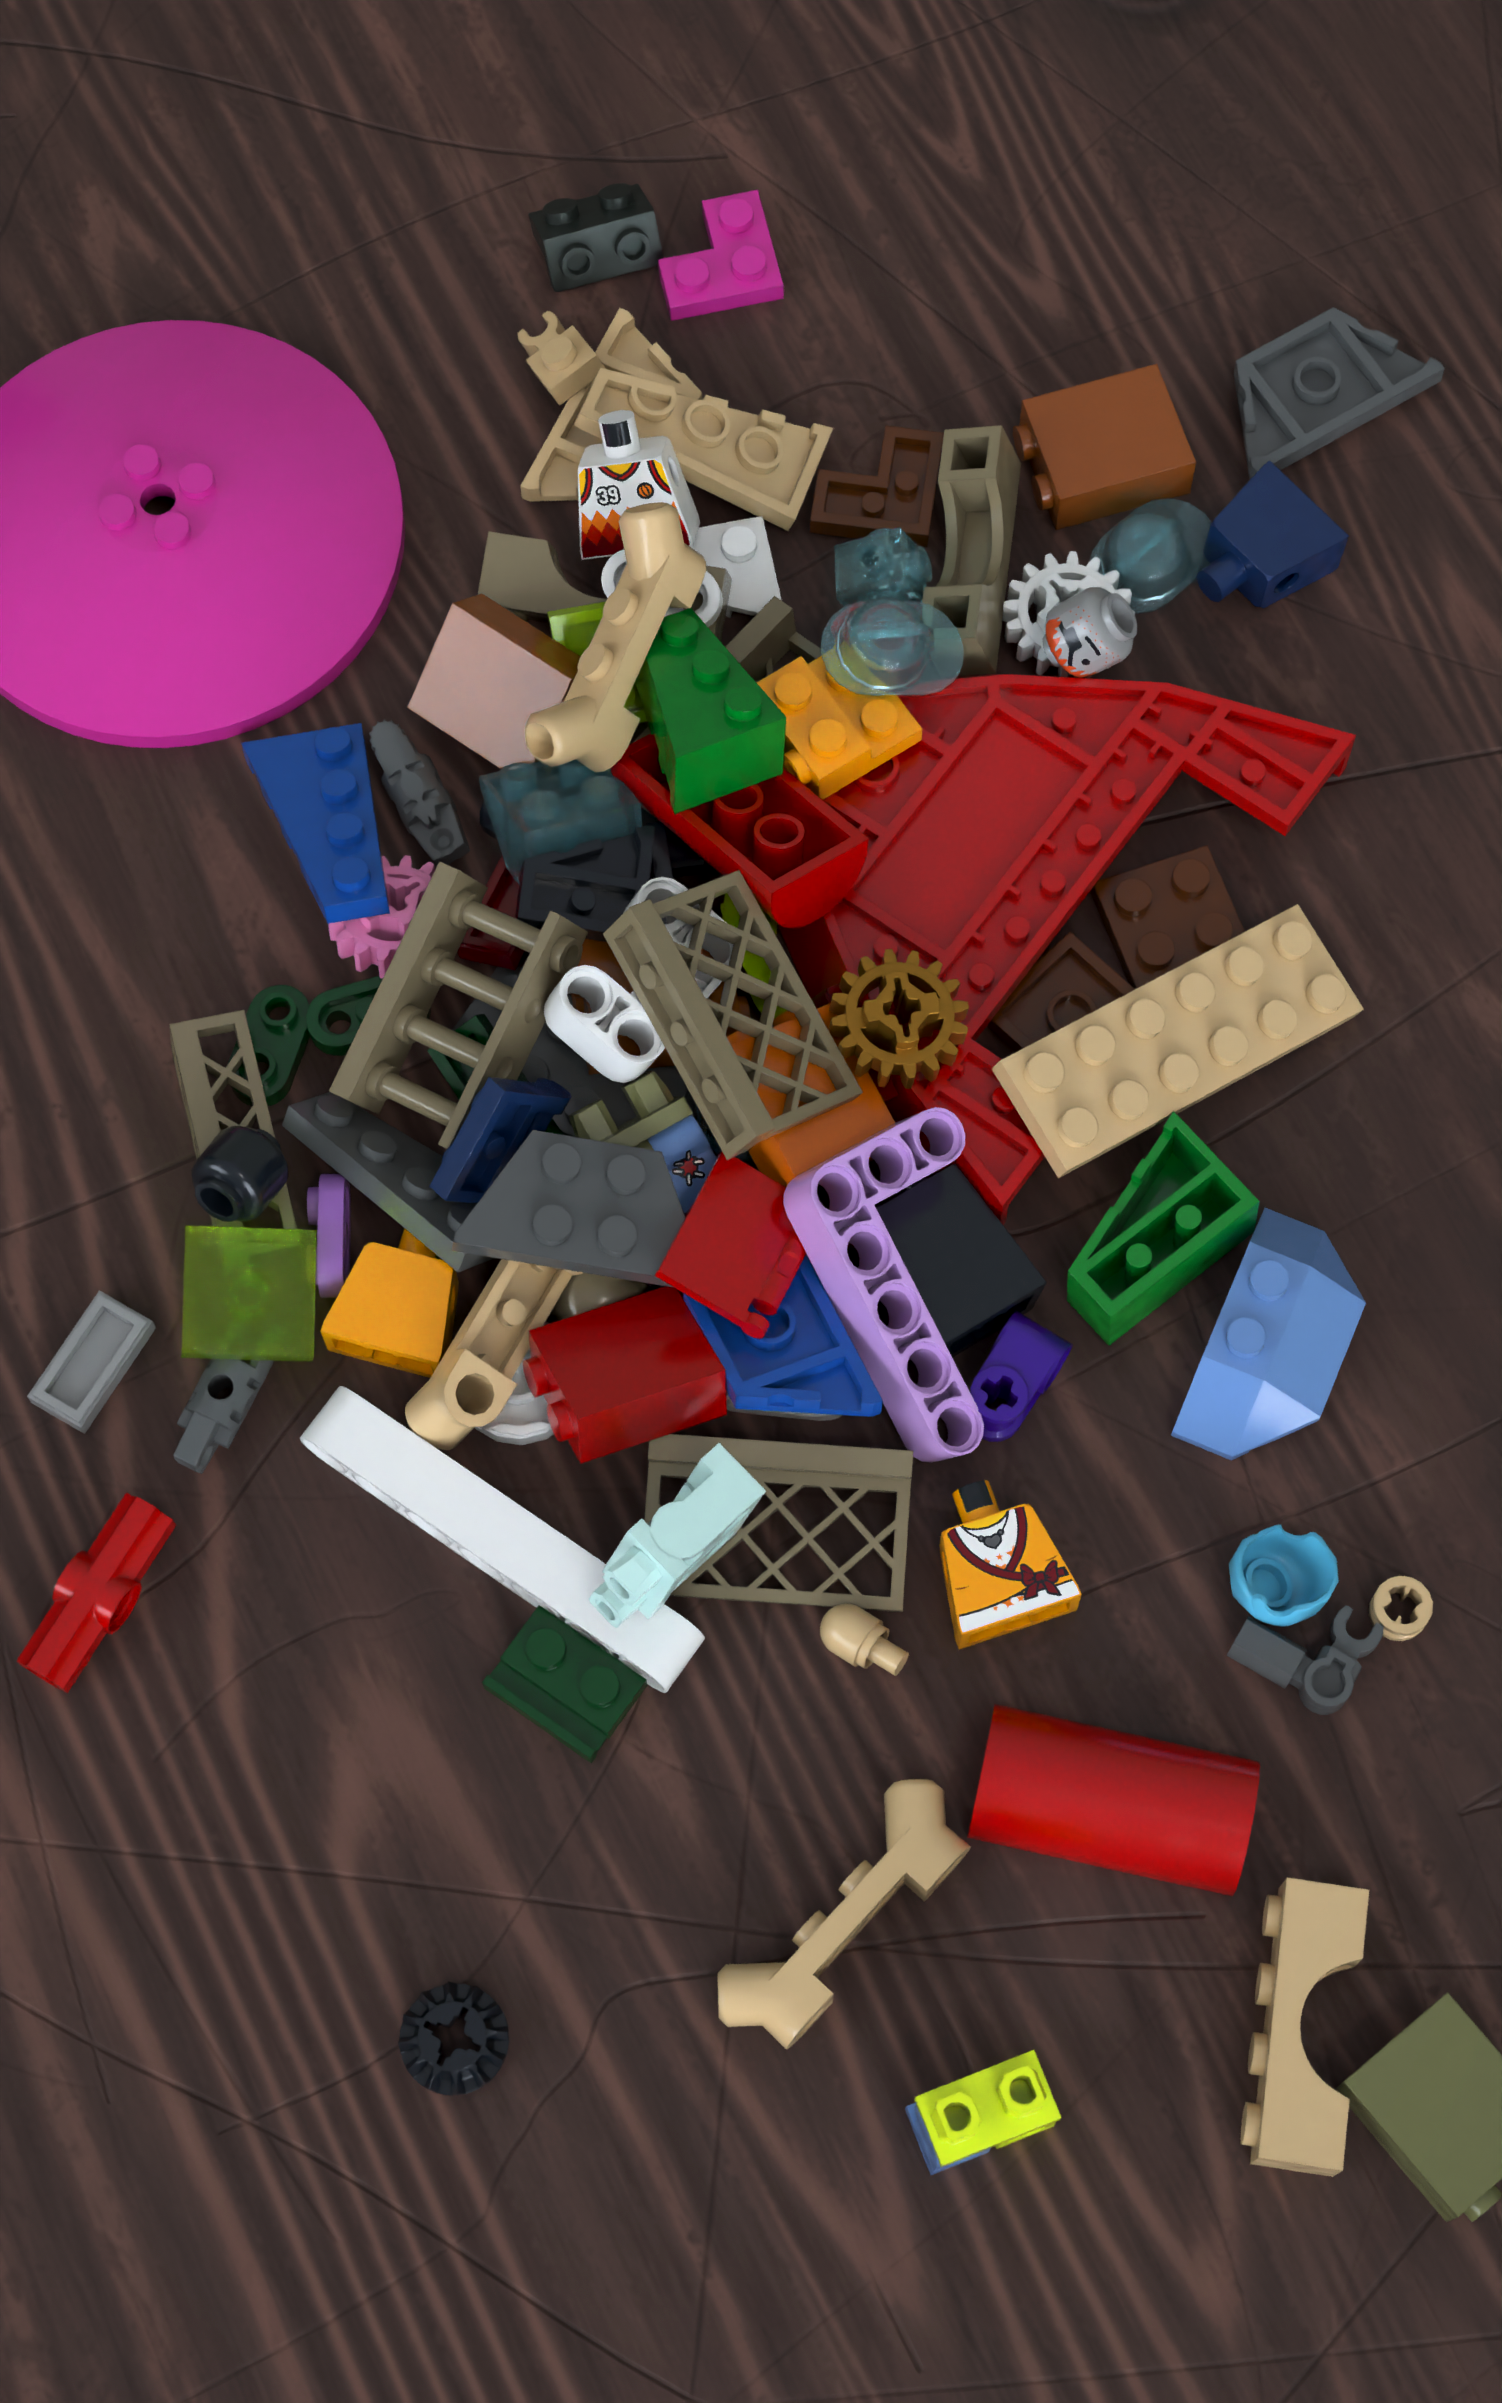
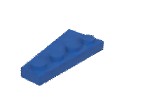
M362 723L242 742L245 760L252 774H255L269 808L273 809L280 823L282 834L289 848L293 849L299 861L301 872L327 923L389 914L390 910Z

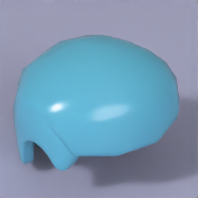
M1280 1524L1263 1529L1257 1534H1252L1243 1539L1229 1562L1230 1582L1234 1598L1254 1618L1274 1626H1290L1314 1616L1328 1602L1339 1582L1337 1558L1320 1535L1316 1532L1294 1535L1286 1532Z

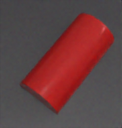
M650 733L629 744L622 758L611 767L613 779L621 788L719 873L725 876L740 870L760 908L783 927H802L811 924L831 911L852 888L864 866L869 838L784 767L783 774L677 814H674L670 802V788L666 775L662 774L660 768L659 751L654 734L651 735Z
M994 1704L967 1838L1233 1896L1241 1877L1249 1844L1259 1787L1260 1762Z

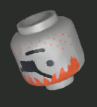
M1101 587L1087 588L1056 604L1048 612L1045 622L1046 634L1043 636V648L1050 662L1056 667H1062L1066 672L1077 678L1091 677L1123 661L1131 653L1133 638L1137 634L1135 615L1128 602L1121 595L1110 593Z

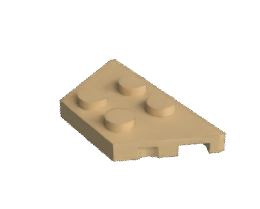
M619 308L595 351L604 367L620 373L674 386L676 394L702 400L700 389L685 373L677 371L672 366L671 358L657 342L652 345L635 327L634 317L627 310ZM593 381L567 401L520 486L522 499L530 502L578 500V465L584 450L590 445L603 443L602 439L574 426Z

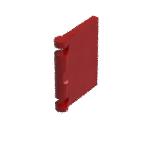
M721 1152L654 1276L738 1325L748 1336L756 1339L763 1338L770 1326L769 1321L758 1313L749 1312L750 1304L752 1303L756 1310L765 1315H775L806 1255L783 1205L786 1187L736 1157L727 1160L723 1152Z

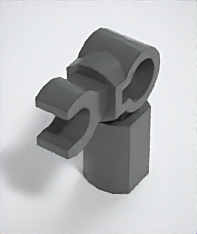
M1346 1605L1338 1611L1330 1625L1332 1646H1321L1315 1659L1312 1660L1305 1656L1306 1648L1248 1616L1227 1656L1286 1689L1288 1684L1296 1687L1299 1691V1697L1307 1709L1319 1715H1330L1339 1711L1350 1697L1354 1683L1362 1670L1357 1659L1365 1657L1375 1650L1383 1636L1384 1626L1376 1623L1368 1637L1363 1640L1352 1638L1346 1631V1622L1350 1618L1353 1609Z

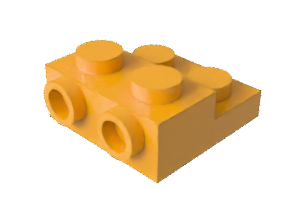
M852 638L808 664L800 656L757 682L786 716L784 768L822 800L922 740L921 726Z

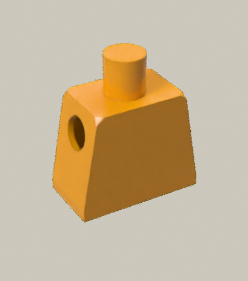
M405 1228L398 1248L376 1242H368L363 1247L322 1324L320 1332L327 1350L431 1378L452 1341L459 1287L456 1271L445 1261L436 1259V1254Z

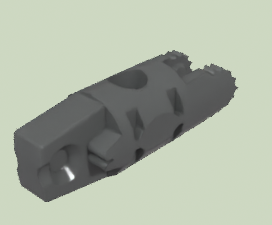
M385 719L383 722L377 721V725L372 726L373 730L369 733L371 735L369 742L372 744L371 748L375 751L374 754L384 770L381 778L383 787L389 798L395 803L407 832L415 837L436 866L439 861L447 865L451 864L456 859L470 852V848L457 813L456 805L450 793L443 787L431 758L426 754L418 753L417 749L413 747V742L410 741L407 735H404L405 731L401 729L399 724H394L392 720L387 722Z
M237 1308L209 1364L205 1368L177 1422L178 1426L184 1428L185 1431L174 1452V1459L177 1463L200 1474L206 1469L219 1445L229 1449L289 1334L288 1330L275 1324L270 1326L269 1330L263 1335L249 1365L235 1357L250 1332L253 1314ZM233 1388V1392L229 1397L217 1399L221 1390Z

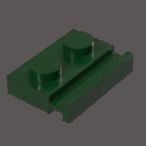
M539 1605L500 1657L498 1665L490 1675L486 1676L482 1684L484 1689L592 1763L607 1738L611 1737L647 1687V1680Z

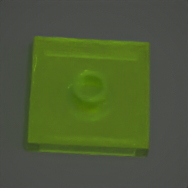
M186 1225L184 1238L181 1358L312 1362L314 1358L317 1230Z

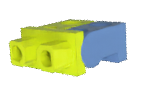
M1034 2050L915 2097V2103L905 2108L930 2175L989 2153L991 2147L995 2146L996 2149H999L1054 2127L1056 2121L1061 2119Z

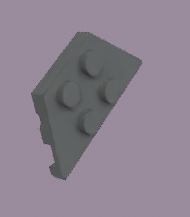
M1334 307L1237 359L1233 374L1249 479L1268 461H1271L1278 469L1282 470L1441 382L1445 370L1444 366L1432 357L1425 364L1396 349L1398 340L1379 330H1369L1363 327L1356 318Z
M532 1130L455 1232L451 1251L673 1287L654 1275L682 1225L685 1215L662 1152Z

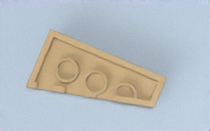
M601 367L574 423V426L602 439L598 422L602 415L618 410L634 412L639 439L656 436L668 437L687 482L758 517L763 516L764 520L786 531H789L796 520L833 430L832 427L813 423L810 429L786 423V415L763 409L759 415L728 407V400L705 395L703 400L678 395L674 386Z

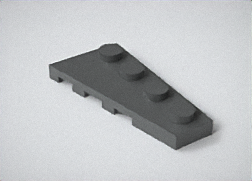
M331 1092L288 1106L282 1123L286 1130L459 1273L494 1259L493 1257L451 1251L455 1232L477 1203L445 1201L429 1187L442 1164L443 1156L354 1103Z

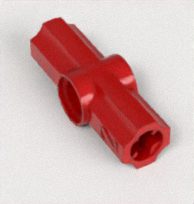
M125 1493L88 1552L82 1550L77 1553L64 1568L53 1591L52 1599L54 1604L16 1661L38 1678L68 1693L89 1663L106 1633H115L130 1616L141 1593L142 1586L140 1581L176 1527L174 1520L138 1496L135 1497Z

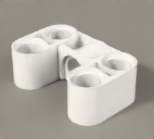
M658 877L651 879L640 888L624 912L629 907L651 899L652 903H656L688 889L672 878ZM699 904L693 906L692 908L698 910ZM711 910L710 916L725 922L720 916H718L713 910ZM667 916L668 924H665L673 941L689 948L694 926L672 916ZM706 932L702 948L708 951L714 960L729 966L734 944ZM582 965L572 968L565 973L544 1004V1017L552 1032L598 1072L614 1082L626 1083L636 1080L665 1049L634 990L630 994L607 973L597 967ZM696 970L694 979L704 997L709 999L708 997L722 981ZM567 994H579L584 997L590 1004L592 1013H583L576 1010L569 1002ZM617 1036H628L633 1039L639 1046L641 1055L635 1056L625 1052L619 1045Z

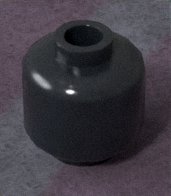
M231 1126L223 1129L197 1159L191 1170L195 1197L199 1205L208 1214L221 1221L247 1222L258 1218L288 1179V1164L281 1151L280 1144L271 1134L261 1129H252L244 1126Z

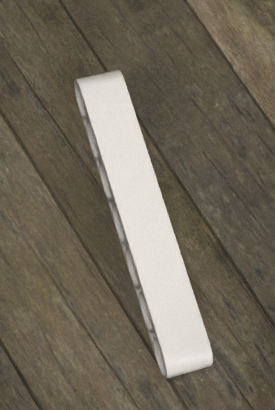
M339 1386L301 1435V1442L325 1463L537 1608L539 1605L644 1677L647 1680V1684L652 1688L666 1693L704 1641L705 1637L697 1627L665 1604L649 1619L637 1609L618 1628L612 1626L589 1601L592 1593L605 1582L603 1579L604 1573L602 1572L606 1566L604 1562L353 1391Z

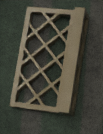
M740 870L656 903H652L651 899L633 905L603 933L727 1160L748 1151L758 1142L846 1104L863 1093ZM728 893L740 915L738 928L710 916L714 898ZM699 904L698 910L692 908L693 906ZM672 916L694 926L689 948L673 941L662 918ZM706 932L734 944L729 966L701 954ZM746 950L764 958L771 971L769 983L741 972ZM696 970L725 982L720 1004L704 997L694 979ZM737 988L764 1000L760 1022L732 1010ZM777 1006L795 1014L802 1027L799 1040L772 1028ZM728 1026L756 1038L751 1061L736 1055L726 1037ZM768 1044L795 1056L791 1078L763 1067ZM808 1062L826 1070L836 1091L824 1094L803 1084ZM759 1083L787 1095L782 1115L771 1118L757 1093ZM799 1100L807 1103L805 1105L798 1107Z
M668 1434L649 1441V1467L644 1520L647 1524H649L657 1510L662 1507L660 1505L662 1477L688 1479L700 1459L718 1443L766 1490L764 1495L772 1503L744 1528L740 1527L733 1538L681 1583L670 1596L818 1607L853 1604L863 1610L903 1612L913 1451ZM766 1484L791 1487L777 1498ZM803 1487L820 1488L837 1507L835 1511L809 1533L784 1506ZM832 1489L855 1490L856 1492L843 1502ZM869 1491L897 1493L895 1520L874 1538L851 1512L850 1508ZM778 1510L802 1539L773 1564L750 1538L749 1534ZM844 1515L868 1544L843 1566L838 1568L814 1539L840 1516ZM894 1532L892 1559L880 1543ZM743 1540L767 1570L747 1587L730 1586L715 1569L714 1565ZM807 1545L833 1573L813 1592L797 1591L779 1571ZM873 1549L892 1570L890 1597L862 1595L845 1576L850 1569ZM708 1571L719 1585L697 1584L694 1582ZM774 1576L785 1590L759 1587L770 1577ZM839 1580L850 1594L826 1593L825 1591Z

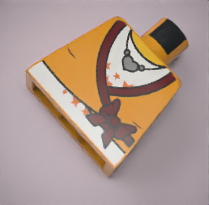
M987 1480L970 1483L952 1493L962 1524L941 1532L939 1547L955 1641L959 1650L1077 1611L1082 1596L1079 1586L1029 1503L1000 1511L991 1485Z

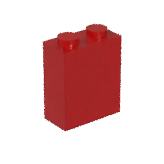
M664 1286L528 1330L531 1358L523 1360V1370L528 1387L535 1398L544 1396L548 1403V1419L556 1439L559 1442L568 1440L580 1464L727 1415L726 1370L676 1288Z

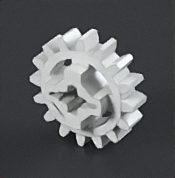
M1070 551L1067 562L1065 564H1058L1056 558L1049 553L1045 555L1043 570H1039L1028 563L1024 566L1022 581L1011 580L1008 600L1004 601L1002 621L1007 622L1005 640L1006 643L1019 642L1016 658L1020 662L1032 656L1038 659L1037 674L1042 675L1049 666L1056 667L1050 662L1043 648V636L1046 634V617L1056 604L1087 588L1101 587L1110 593L1121 595L1130 605L1131 590H1117L1120 573L1117 570L1108 572L1104 576L1099 573L1100 558L1094 557L1087 566L1078 564L1077 553ZM1034 602L1037 605V621L1032 624L1028 610ZM1058 667L1059 677L1069 676V673L1062 667Z

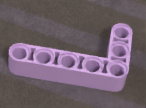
M939 1107L924 1110L898 1121L797 1175L788 1183L783 1199L786 1214L876 1386L907 1450L913 1451V1457L930 1463L971 1453L981 1442L984 1423L978 1407L888 1233L875 1204L952 1163L961 1155L965 1146L963 1125L954 1113ZM920 1131L924 1132L929 1140L930 1153L921 1145ZM869 1157L874 1159L879 1166L881 1172L880 1181L875 1179L870 1172ZM818 1184L823 1186L828 1192L830 1198L829 1209L825 1208L819 1201L817 1195ZM848 1242L858 1251L860 1258L858 1268L849 1260L847 1253ZM878 1301H881L887 1308L889 1314L888 1326L884 1325L879 1318L877 1312ZM909 1359L916 1365L919 1373L917 1385L911 1380L907 1371ZM939 1417L942 1418L947 1426L948 1439L946 1443L938 1433L937 1422Z

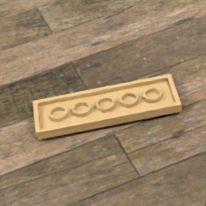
M1297 904L1000 1060L992 1068V1071L1059 1179L1169 1119L1173 1111L1176 1114L1182 1112L1351 1020L1364 1008Z

